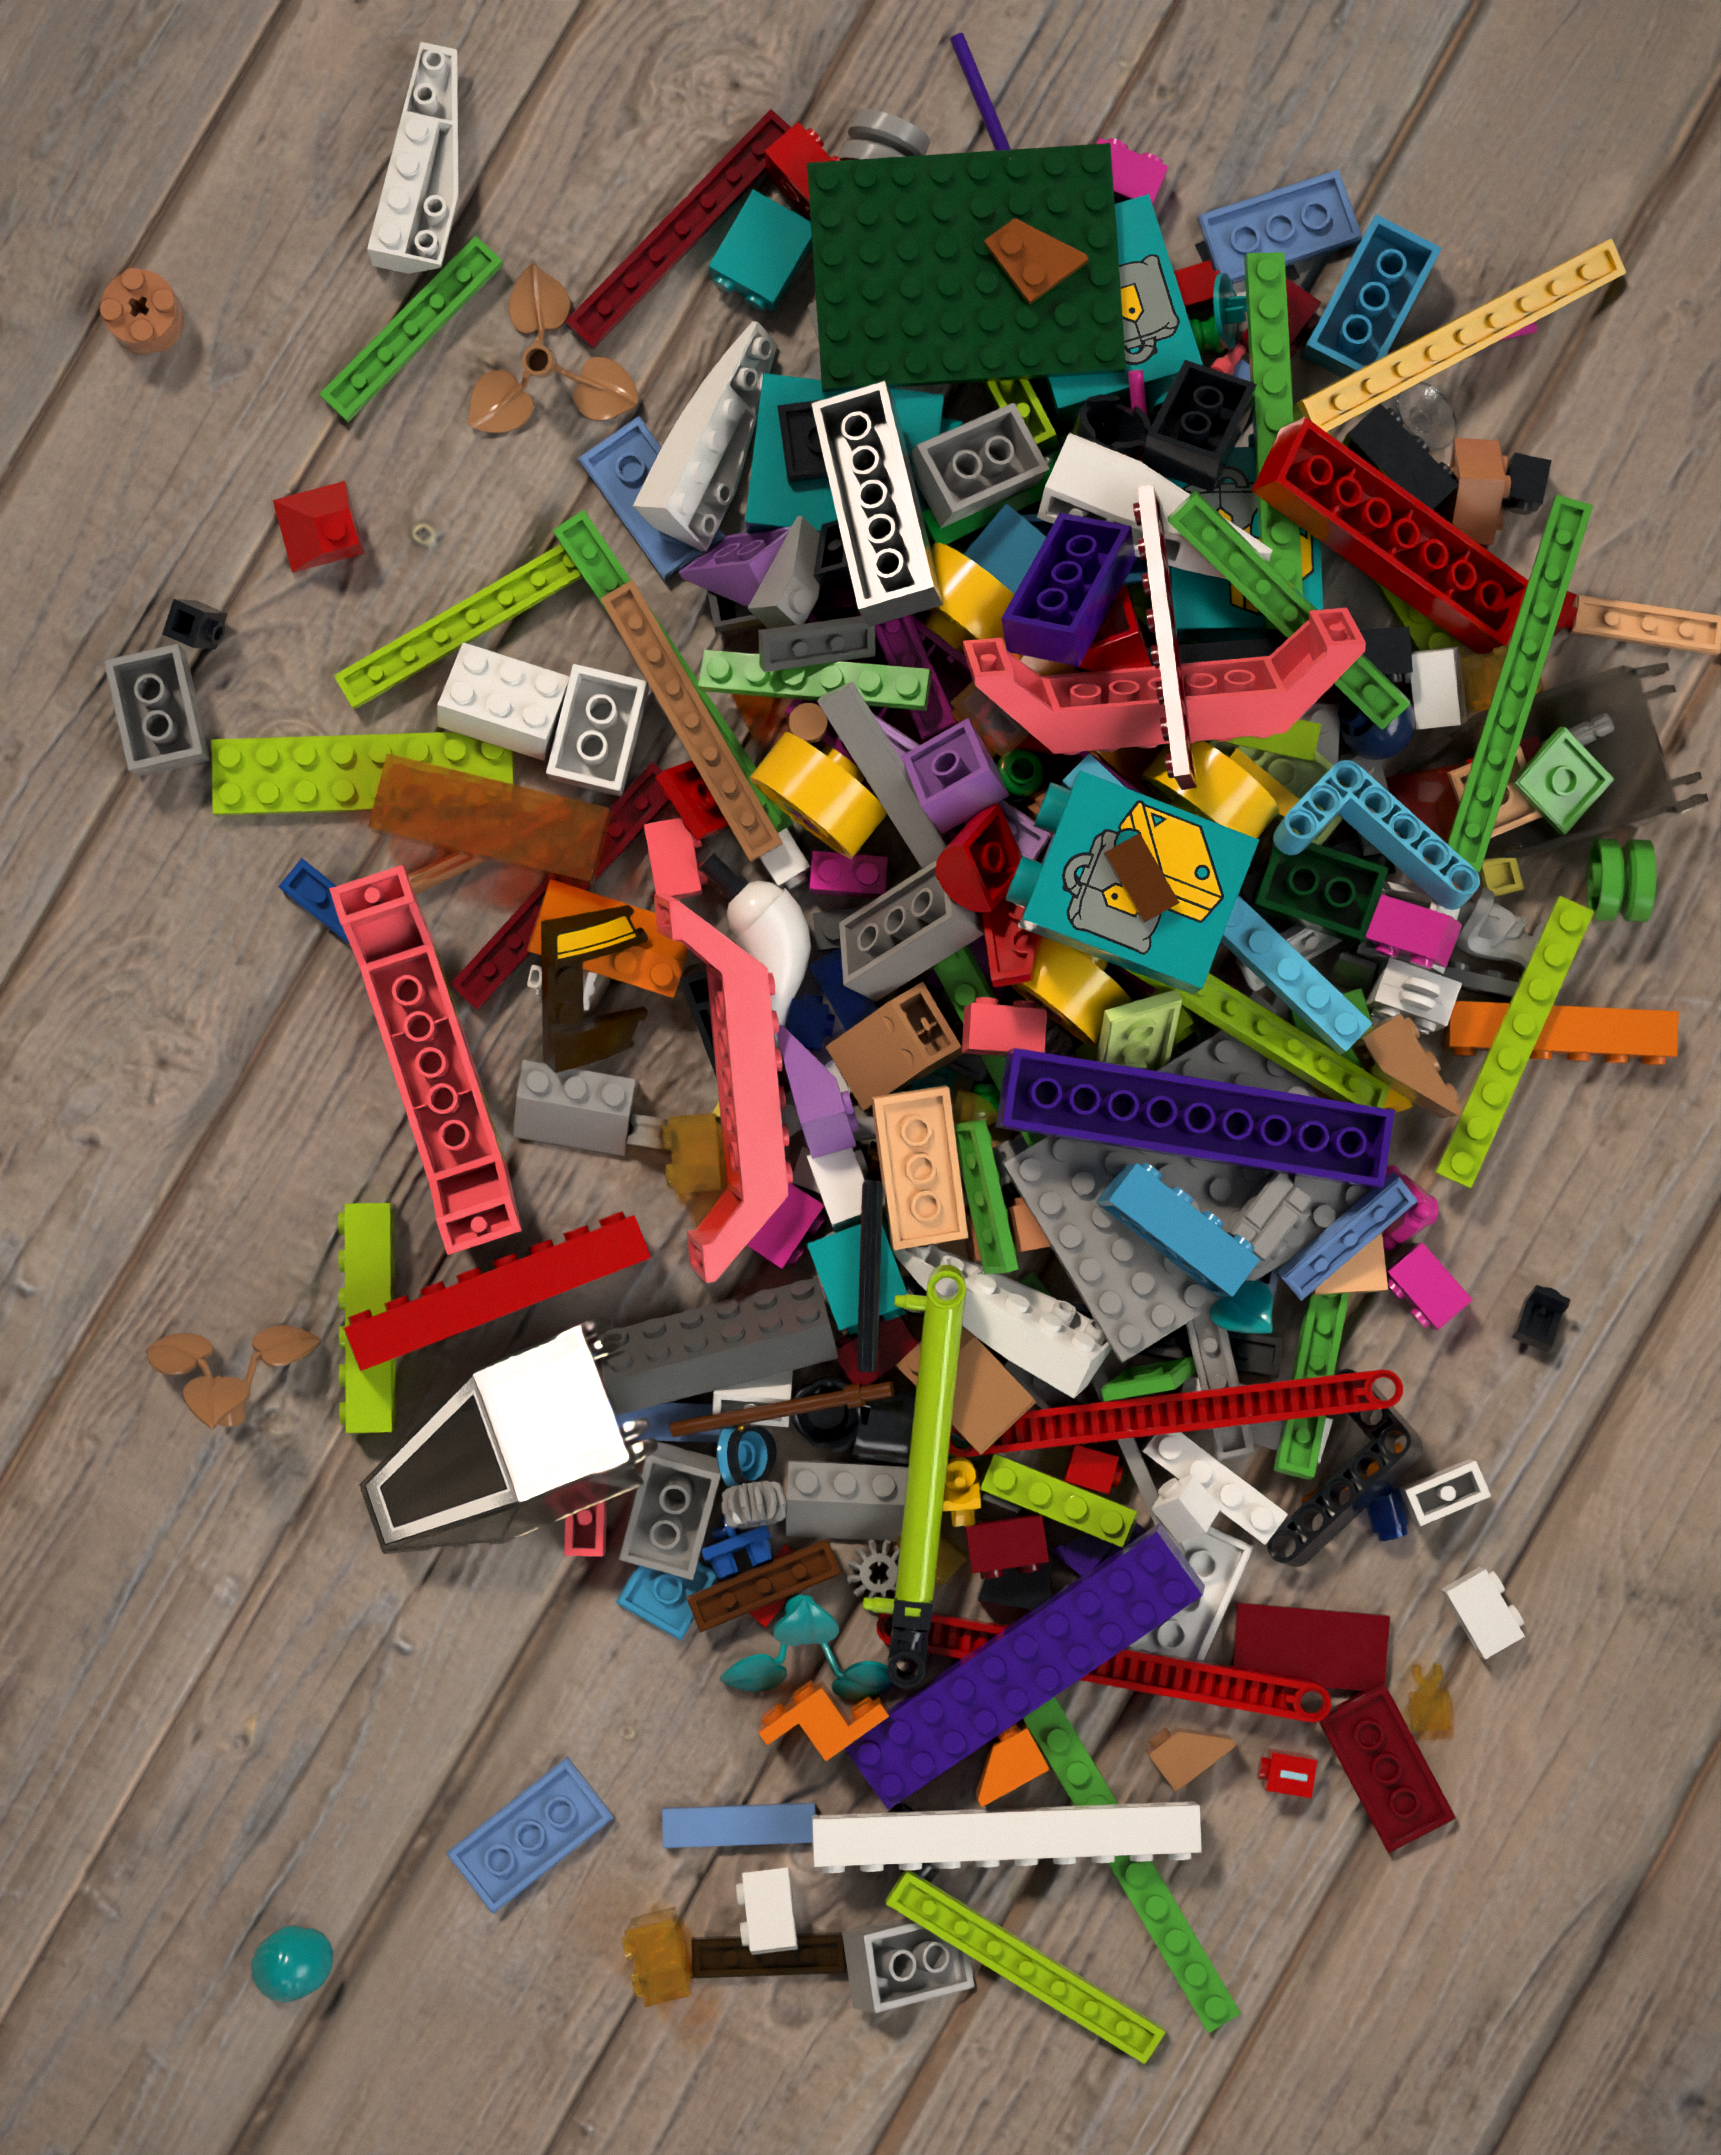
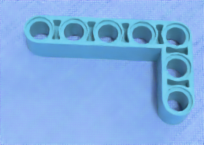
M1342 760L1336 763L1286 814L1273 835L1275 846L1281 852L1288 855H1296L1302 852L1339 814L1445 909L1456 910L1461 908L1477 891L1480 885L1477 871L1362 767L1349 760ZM1338 781L1343 782L1347 787L1340 785ZM1314 804H1317L1320 807H1322L1324 811H1321L1318 808H1316ZM1366 806L1372 808L1375 811V813L1368 810ZM1291 828L1298 830L1301 835L1294 833ZM1395 832L1400 833L1403 836V838L1397 836ZM1423 857L1429 859L1432 862V864L1426 862V860ZM1452 883L1457 884L1461 888V890L1455 888V886Z

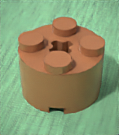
M129 268L114 278L104 291L100 313L107 328L127 350L136 354L148 355L147 353L167 350L178 340L184 326L182 306L168 282L160 275L148 270ZM141 309H142V310H146V309L149 310L146 315H144V314H142V313H139V314H138V312H139Z

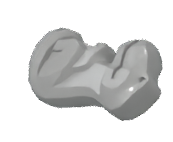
M1480 886L1460 908L1457 921L1462 924L1455 945L1468 955L1507 962L1516 966L1523 973L1546 921L1537 925L1533 935L1529 936L1524 931L1529 922L1527 917L1514 916L1512 912L1495 903L1493 891Z

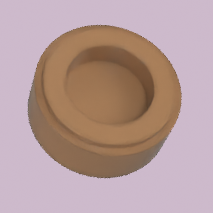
M804 703L792 711L789 717V727L792 734L809 744H813L825 736L828 729V720L820 706L813 703Z

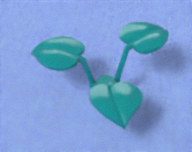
M1244 1281L1233 1297H1223L1211 1306L1210 1317L1213 1323L1222 1329L1234 1332L1272 1333L1273 1296L1271 1290L1261 1281Z
M796 1595L785 1601L786 1615L776 1623L773 1629L774 1638L781 1643L777 1657L773 1659L767 1654L752 1655L738 1661L720 1676L721 1682L740 1690L754 1692L772 1689L781 1684L787 1677L786 1668L781 1666L785 1660L787 1647L814 1643L821 1645L834 1675L838 1677L831 1684L832 1691L836 1695L851 1700H862L867 1696H870V1698L878 1696L895 1685L888 1676V1666L880 1662L864 1661L855 1663L845 1671L838 1667L827 1643L838 1635V1623L831 1614L816 1604L815 1600L808 1595Z

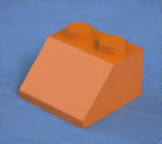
M1024 1720L1015 1723L989 1742L975 1790L981 1807L1050 1770Z

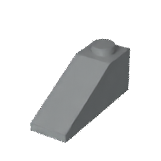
M797 516L747 608L768 629L804 624L818 599L820 585L813 575L820 533L803 516Z

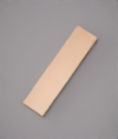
M1577 595L1574 601V607L1578 608V611L1571 624L1570 634L1716 656L1721 653V616Z

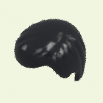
M823 1376L812 1383L800 1387L794 1393L791 1400L844 1390L845 1386L851 1384L839 1378ZM846 1405L792 1415L790 1418L797 1431L813 1446L829 1449L833 1452H842L847 1450L848 1447L854 1446L859 1424L867 1425L868 1411L867 1407L861 1406L849 1409Z

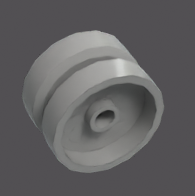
M860 109L855 111L847 132L852 140L843 143L838 158L842 161L926 155L931 140L919 127L902 118L878 110Z

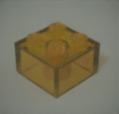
M715 1113L669 1117V1125L663 1126L664 1149L672 1150V1164H666L667 1186L675 1188V1194L678 1196L724 1192L717 1115Z
M676 1907L632 1917L627 1930H624L625 1936L622 1937V1943L627 1960L634 1959L635 1968L631 1979L636 1998L643 1997L645 2007L691 1996L694 1979Z

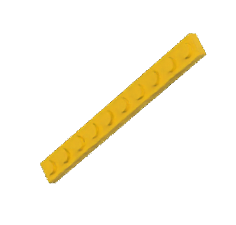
M1604 240L1300 400L1297 404L1303 417L1308 418L1327 432L1620 277L1626 271L1613 240Z

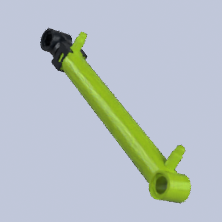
M949 1264L940 1265L930 1273L927 1281L926 1296L906 1294L896 1295L894 1299L895 1307L924 1311L895 1596L894 1599L865 1597L863 1599V1609L876 1613L893 1614L887 1667L888 1676L892 1683L904 1689L913 1688L924 1679L929 1631L931 1629L966 1294V1281L962 1271ZM943 1278H950L957 1283L958 1288L953 1294L945 1296L937 1291L936 1283ZM903 1658H911L917 1663V1667L910 1672L901 1671L896 1664Z

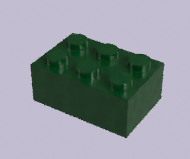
M1273 840L1251 908L1255 911L1360 945L1366 939L1365 936L1372 921L1389 868L1312 842L1299 854L1288 855L1281 852L1275 846Z

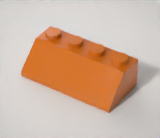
M550 879L527 951L541 955V921L629 904ZM629 905L634 910L630 919L635 929L643 928L647 934L648 941L613 954L584 961L583 969L674 998L686 961L688 948L678 940L673 941L657 932L656 913Z

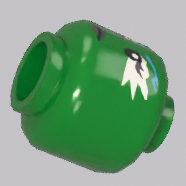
M1022 748L1012 749L1004 753L996 763L1010 795L1005 799L1011 803H1023L1029 800L1043 783V764L1038 756L1031 751Z

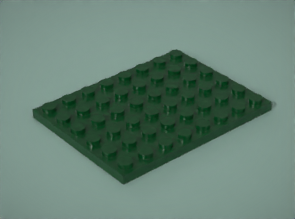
M1110 143L807 163L822 392L857 390L883 381L886 382L888 388L1125 373L1126 361ZM1014 218L1085 253L1089 258L1087 264L1030 305L1027 304L984 246V240Z

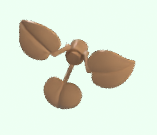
M530 264L520 275L513 288L509 302L510 319L518 331L529 334L538 330V336L533 343L534 345L528 347L522 356V364L525 368V371L522 373V381L518 384L516 377L505 370H492L481 376L472 392L468 425L474 429L489 433H503L524 425L532 415L534 401L523 389L527 387L531 376L547 378L553 372L579 382L574 389L573 400L579 412L589 419L596 421L609 420L635 408L638 404V393L632 378L614 360L606 357L589 358L584 363L582 376L557 365L554 354L542 346L545 338V329L554 330L561 327L570 314L571 303L569 295L561 283L544 272L536 264Z
M277 1325L262 1330L252 1340V1347L257 1352L251 1357L245 1381L236 1377L222 1378L221 1376H216L213 1378L208 1363L203 1360L213 1353V1346L209 1340L201 1335L193 1333L172 1334L151 1344L146 1349V1353L148 1354V1361L151 1367L163 1374H185L192 1371L196 1366L202 1369L205 1376L195 1378L187 1383L183 1389V1398L194 1416L213 1430L218 1424L224 1427H233L245 1421V1401L251 1396L250 1387L257 1363L260 1360H263L267 1366L271 1367L291 1364L315 1350L321 1344V1339L306 1330L288 1325Z

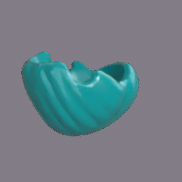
M295 1925L282 1927L264 1939L254 1952V1957L251 1960V1971L255 1986L270 2000L282 2003L299 2000L311 1994L324 1984L331 1972L333 1949L330 1941L325 1934L313 1928H302Z

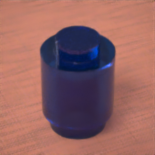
M1390 1485L1366 1507L1372 1532L1377 1533L1379 1541L1393 1540L1408 1534L1406 1525L1410 1522L1400 1487H1392Z

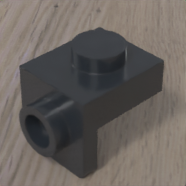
M1536 1285L1523 1301L1512 1338L1547 1353L1553 1345L1561 1316L1569 1307L1571 1300L1560 1295L1553 1288Z

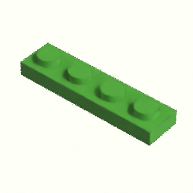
M986 1119L954 1124L957 1153L984 1274L1009 1273L1019 1270L1016 1259L1017 1250L1012 1241L1008 1223V1210L1002 1196L1000 1173L995 1164L991 1146L992 1137L987 1128Z

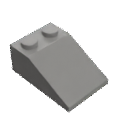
M652 1441L646 1455L619 1560L693 1580L722 1478L717 1465V1458L658 1441Z
M909 1918L874 1923L842 1931L853 2009L878 2013L975 1987L970 1956Z

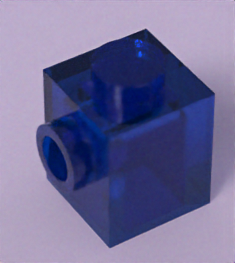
M801 993L800 999L792 998L787 1030L806 1049L822 1052L824 1037H832L836 1015L829 1014L830 1005L823 1004L824 997Z

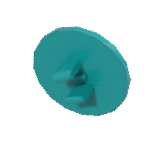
M1218 273L1215 278L1213 292L1214 316L1220 342L1224 348L1229 349L1234 348L1236 344L1238 323L1247 320L1245 314L1247 312L1246 296H1235L1228 274Z

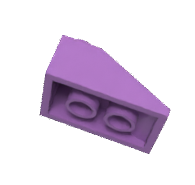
M792 526L727 535L707 550V552L682 569L679 574L682 579L743 606H749Z
M782 1024L779 1025V1032L776 1034L800 1124L812 1159L856 1147L853 1132L860 1129L849 1092H841L837 1079Z

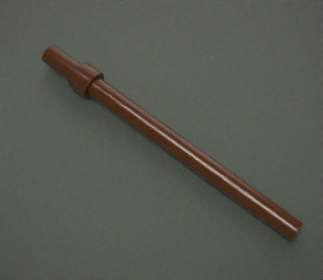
M891 1381L863 1386L861 1383L847 1385L841 1391L671 1422L670 1432L672 1437H679L846 1405L849 1409L865 1406L867 1401L894 1397V1387Z

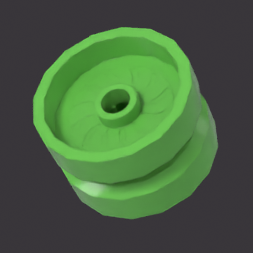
M1594 838L1588 855L1586 872L1587 908L1595 911L1591 920L1613 921L1620 911L1623 919L1627 922H1648L1653 910L1656 892V857L1651 840L1628 839L1621 849L1617 839Z

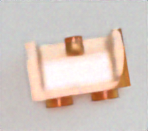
M974 681L950 702L955 707L951 712L953 717L959 723L967 718L971 720L976 731L982 736L981 739L992 758L999 754L1004 760L1030 735L1024 727L977 688Z

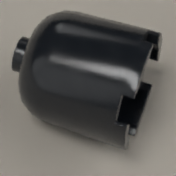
M1100 394L1089 397L1085 405L1079 409L1071 434L1137 460L1144 451L1147 434L1151 428L1146 414L1138 406L1131 410L1129 407L1119 404L1120 398L1115 395Z
M894 1390V1397L867 1401L865 1406H863L867 1407L868 1411L867 1425L859 1424L854 1446L850 1447L849 1457L908 1467L916 1396Z

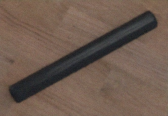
M871 1180L864 1181L862 1184L857 1370L869 1373L876 1372L878 1369L883 1201L882 1182Z

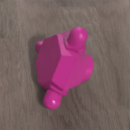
M1395 1165L1387 1166L1385 1178L1394 1172L1418 1201L1384 1230L1382 1237L1385 1251L1392 1250L1397 1243L1402 1244L1421 1232L1425 1227L1433 1225L1437 1220L1439 1212L1435 1197L1428 1195L1420 1185L1406 1174H1401L1399 1168Z

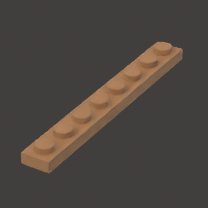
M631 580L601 597L603 605L750 863L783 845L781 838L635 582Z

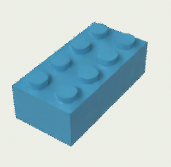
M1375 214L1301 357L1344 378L1386 356L1442 248Z
M1144 1162L1142 1165L1138 1163L1123 1165L1097 1199L1096 1203L1216 1297H1233L1261 1260L1252 1253L1255 1247L1238 1234L1235 1237L1227 1234L1222 1230L1225 1224L1211 1212L1205 1210L1202 1213L1191 1205L1194 1199L1185 1191L1176 1186L1173 1189L1167 1187L1160 1181L1163 1175L1150 1164Z

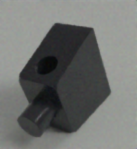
M1047 1548L1049 1562L1041 1563L1042 1570L1019 1573L1018 1567L1003 1569L1004 1576L982 1579L977 1593L978 1601L1034 1610L1050 1599V1549Z

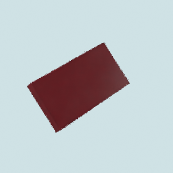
M1237 1602L1232 1666L1314 1681L1321 1684L1324 1688L1365 1691L1382 1681L1385 1683L1390 1616Z
M1384 1681L1332 1707L1329 1714L1323 1720L1318 1721L1388 1854L1456 1819Z

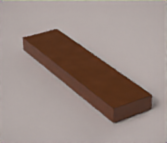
M825 1538L686 1596V1599L701 1633L841 1575L842 1572L828 1538Z

